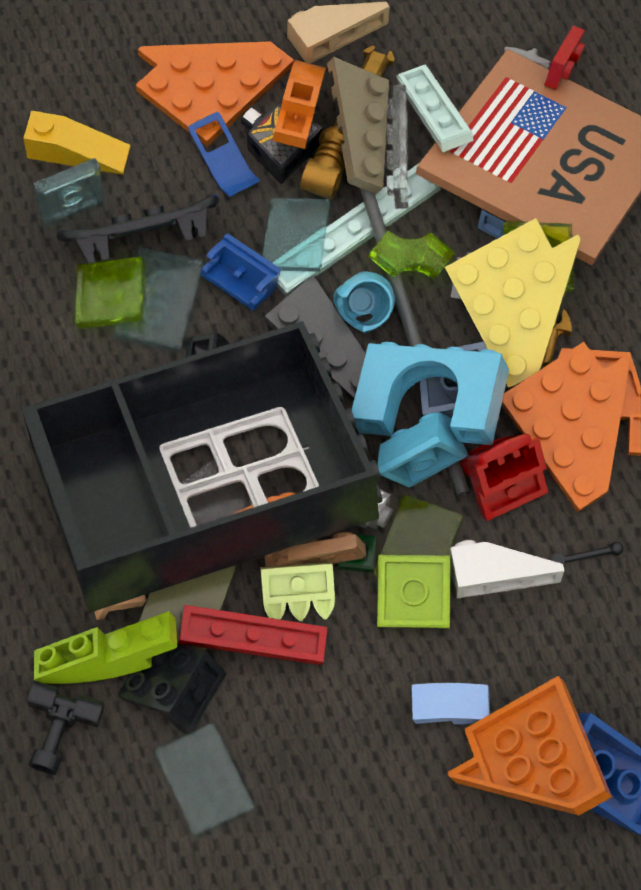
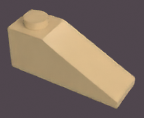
M387 2L314 6L306 11H299L288 19L287 38L306 63H312L387 25L390 6Z

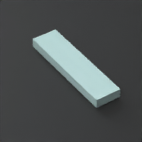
M426 65L396 75L400 89L442 152L474 141L472 131Z

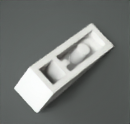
M465 540L455 544L454 547H450L449 556H451L450 572L456 599L560 583L564 573V567L561 563L488 542L476 543L473 540Z

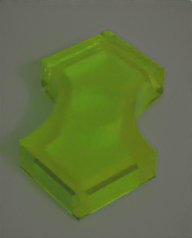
M388 230L367 257L393 278L400 272L413 270L422 272L433 279L440 274L455 252L431 232L419 239H405L396 236Z

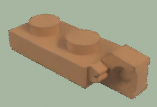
M340 532L332 535V539L322 541L314 539L265 555V567L329 561L336 564L363 559L366 556L365 544L356 534Z

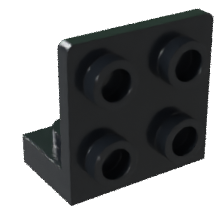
M177 642V648L153 656L151 668L129 674L118 696L124 701L162 713L179 731L191 735L227 673L205 650Z

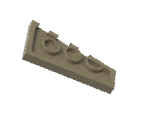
M333 57L327 63L329 74H333L335 85L331 87L333 100H337L340 114L336 118L338 129H341L344 135L345 142L341 146L347 181L351 185L377 194L383 189L389 80Z

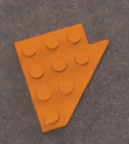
M270 41L141 46L138 49V55L153 66L154 69L136 84V91L187 132H189V125L215 112L220 113L228 128L292 68L294 59ZM215 120L196 129L195 132L201 143L208 147L223 133V130L218 121Z
M582 342L505 392L501 404L521 434L526 433L531 436V439L537 437L540 440L548 472L577 512H580L608 492L631 360L629 354H626L603 369L585 342Z
M560 676L551 679L465 728L464 730L474 757L448 772L449 777L455 783L578 816L612 798L567 686Z

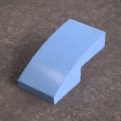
M471 683L412 684L413 721L416 724L452 721L453 724H474L490 715L489 686Z

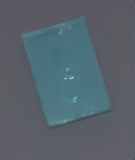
M139 247L114 332V339L180 353L202 277L200 272L205 262L199 259Z

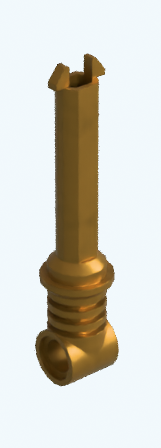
M374 45L366 48L363 52V56H366L362 69L382 77L387 65H394L395 59L392 51H389L386 56L376 52ZM337 120L334 126L321 132L318 138L320 144L314 158L309 159L300 184V189L333 200L337 193L345 168L341 146L345 141L342 130L338 129Z

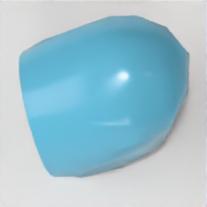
M368 271L359 272L349 278L334 292V305L338 313L347 323L364 335L370 333L373 329L381 327L389 319L396 302L390 282L382 275ZM371 314L373 316L367 322L356 320V317Z

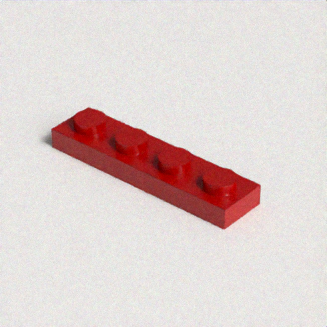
M184 605L178 643L322 665L324 662L328 627Z

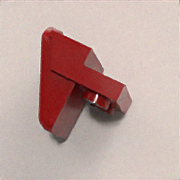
M529 434L506 436L493 440L492 445L482 444L469 452L468 456L460 461L463 471L471 478L480 513L486 521L548 493L543 474L547 467L540 440L537 437L531 439Z

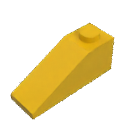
M31 111L24 135L26 154L29 159L124 174L130 151L129 144L65 116Z

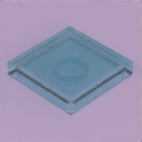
M96 158L33 183L39 217L43 225L46 226L104 202L101 170Z

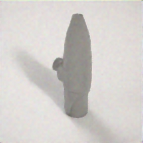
M514 47L504 48L505 52L509 49L550 69L551 61L539 57L536 48L528 51Z

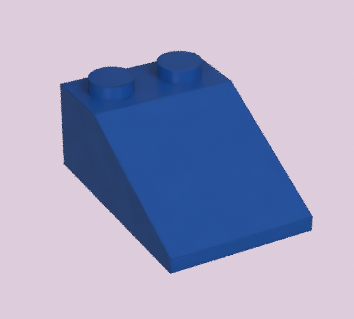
M578 713L612 795V798L590 810L641 836V748L592 713Z

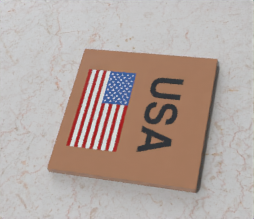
M507 49L459 111V114L472 131L474 141L442 152L435 142L418 164L415 174L517 227L536 218L549 243L555 247L579 235L581 242L576 258L593 265L641 194V116L569 79H562L556 90L547 87L544 84L549 69Z

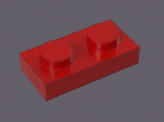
M574 25L572 26L552 60L545 86L556 90L562 79H569L575 62H579L585 48V44L581 43L585 30Z

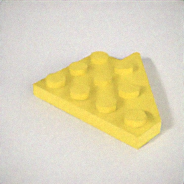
M536 218L445 267L487 348L502 353L509 368L506 382L508 388L517 385L541 370L581 242L580 236L576 235L552 248Z

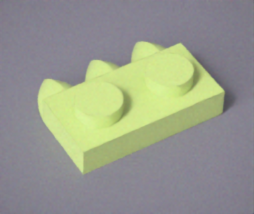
M332 561L260 567L263 605L269 618L281 620L286 609V603H288L294 617L299 621H303L308 614L311 601H313L317 613L323 619L329 617L335 604Z

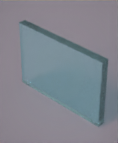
M272 198L262 256L279 267L281 271L320 272L329 210L331 208L330 199Z
M214 723L191 733V735L189 734L154 750L155 758L159 761L190 826V832L195 837L255 809L254 802L250 799Z

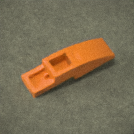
M298 60L294 61L272 141L305 149L326 67Z

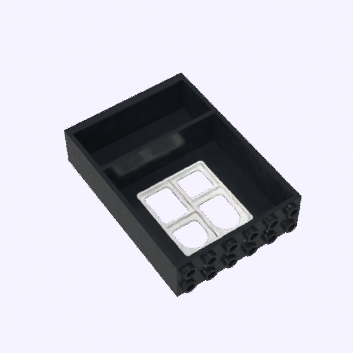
M303 321L21 408L33 453L89 613L379 519L378 503L383 501L377 481L381 480L379 468L375 460H368L366 455L368 454V448L362 433L356 434L354 430L356 423L353 413L349 407L344 409L342 404L344 398L338 382L332 383L329 362L326 357L320 358L318 354L320 353V347L315 333H308ZM263 426L277 427L287 435L288 443L281 453L241 467L233 466L223 443L227 437ZM201 445L209 446L219 472L216 475L188 484L180 483L171 463V456ZM280 468L296 469L306 477L307 485L303 492L269 503L258 481V477L261 474ZM235 482H241L245 485L254 508L198 526L196 525L187 503L190 497Z

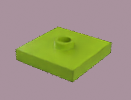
M378 555L377 627L450 629L451 556Z

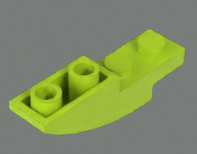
M170 611L107 634H104L96 627L34 650V680L44 684L92 682L124 676L151 668L153 656L177 648L176 618Z

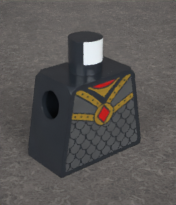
M275 105L265 116L254 108H250L241 120V124L250 130L247 134V149L282 184L318 149L320 145L318 138L323 128L312 122L305 149L275 142L272 140L281 105Z

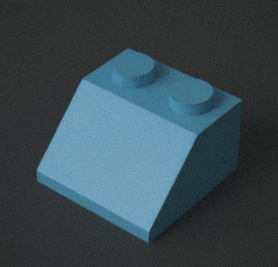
M440 412L430 413L423 416L417 425L394 432L388 441L380 444L377 464L380 475L406 487H411L467 457L468 453L464 444L458 442L450 428L452 418Z

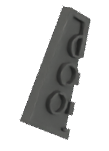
M311 275L265 315V322L276 330L303 321L308 333H315L320 347V353H318L320 358L326 357L329 362L332 383L338 382L341 391L354 402L366 353L314 275Z

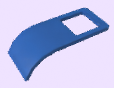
M215 112L188 126V130L208 169L224 194L230 197L260 182V179L253 174L246 164L219 112ZM217 120L228 143L211 152H206L195 130Z

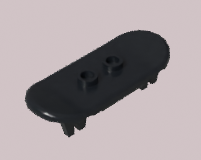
M213 194L189 206L168 212L164 211L163 206L144 210L145 217L132 220L131 214L111 218L112 225L86 230H59L56 233V237L62 242H69L74 239L86 263L95 262L93 254L95 250L98 252L100 260L109 259L108 239L173 224L176 225L182 241L193 239L192 228L196 238L206 236L207 209L216 207L220 199L218 195Z

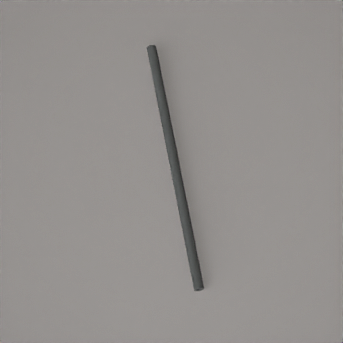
M359 188L388 281L394 291L395 303L408 344L411 347L416 344H423L376 196L372 192ZM458 461L448 467L457 497L470 493L462 465Z

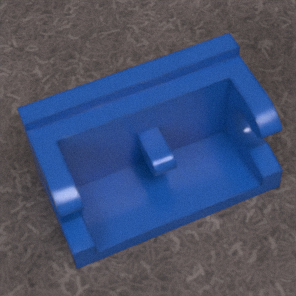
M227 233L209 251L206 257L210 261L203 266L200 272L202 277L254 311L275 291L281 269Z

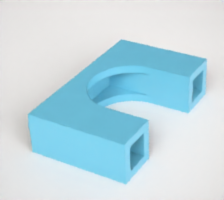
M382 342L381 344L368 343L351 410L355 419L356 429L359 433L391 436L399 405L406 391L423 379L444 377L458 384V394L450 428L458 442L492 445L509 368L502 353L490 349L476 352L465 351L459 347L437 349L423 344H416L411 347L399 346L393 342Z

